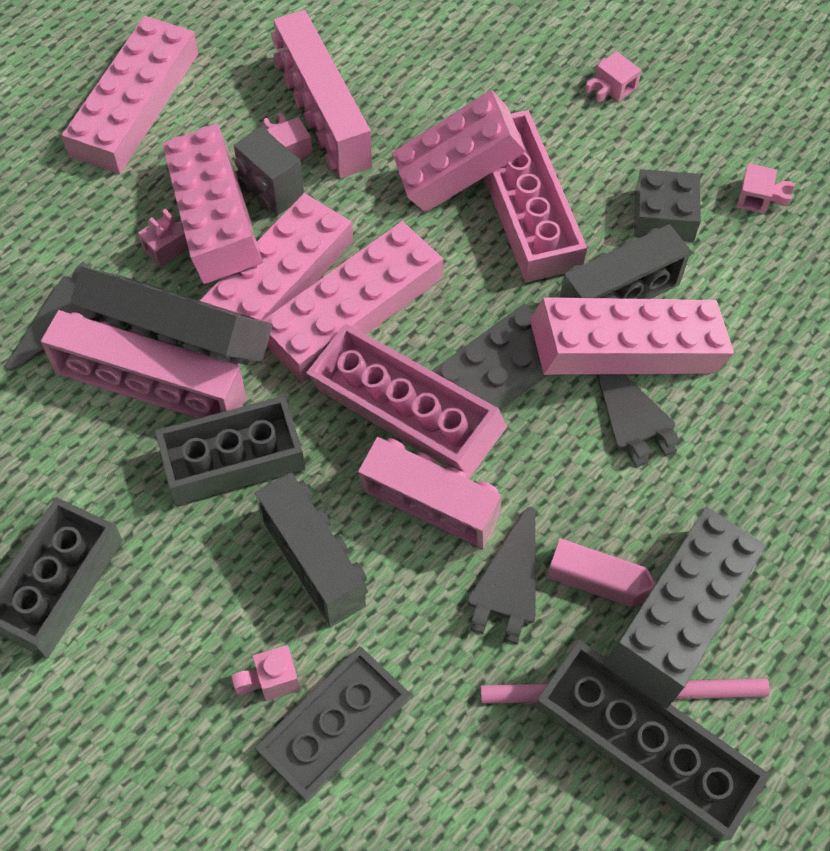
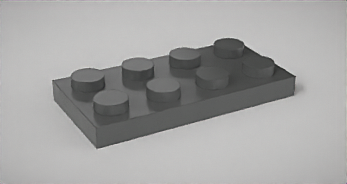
M359 646L255 747V750L308 803L411 699V693L367 651Z

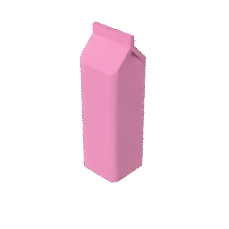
M561 538L559 539L547 576L548 579L629 607L644 602L655 585V581L646 567Z

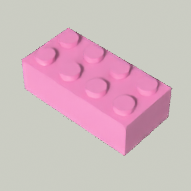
M491 89L401 146L392 154L408 198L425 212L525 153L526 150L508 107Z
M377 437L358 471L364 492L484 549L501 516V494L498 493V490L489 483L480 481L477 484L467 479V475L457 468L449 467L445 469L437 465L436 461L427 454L421 452L417 455L405 450L406 447L395 439L388 438L386 441Z

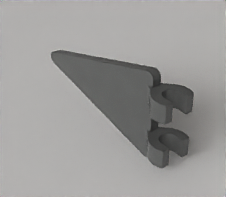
M82 262L76 267L71 278L69 276L61 278L6 363L8 370L13 371L45 352L41 340L58 310L70 314L76 312L92 321L98 319L82 314V307L70 304L80 266L91 268L90 266Z
M597 374L616 447L619 450L627 449L636 468L648 464L646 456H649L651 452L645 442L656 438L657 444L665 457L677 452L674 445L679 444L680 440L673 431L675 422L625 374Z
M533 507L526 508L471 593L468 604L476 609L470 631L484 634L491 612L510 618L504 641L518 644L523 623L531 624L535 621L536 542L535 509Z

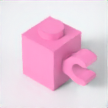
M616 51L610 57L603 58L598 63L595 70L596 77L587 82L585 92L588 94L593 90H598L597 102L603 101L608 94L620 102L638 88L642 70Z
M278 113V124H271L268 118L264 119L265 130L296 157L302 159L312 155L311 136L299 117L286 121L285 116L282 113Z
M748 163L742 178L736 207L765 214L770 201L781 206H789L792 196L784 193L792 194L795 184L789 181H782L774 185L777 174L776 169Z
M166 209L162 211L163 217L157 221L151 217L148 221L149 226L138 232L142 249L160 268L189 250L182 222L178 221L176 223L175 218Z
M288 645L253 655L257 670L241 671L231 675L237 695H243L262 688L265 700L268 701L300 691Z

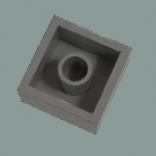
M262 126L234 144L236 157L234 162L238 169L239 185L246 193L252 192L263 209H271L278 216L290 208L304 194L301 160Z
M640 169L635 188L634 237L641 238L654 228L660 229L670 224L683 241L694 242L701 222L700 174Z

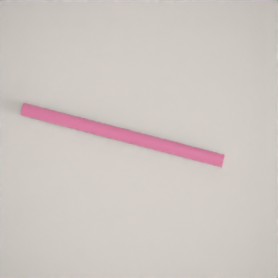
M766 678L689 680L685 688L675 699L768 697L770 687ZM548 684L481 685V704L533 703L537 701Z

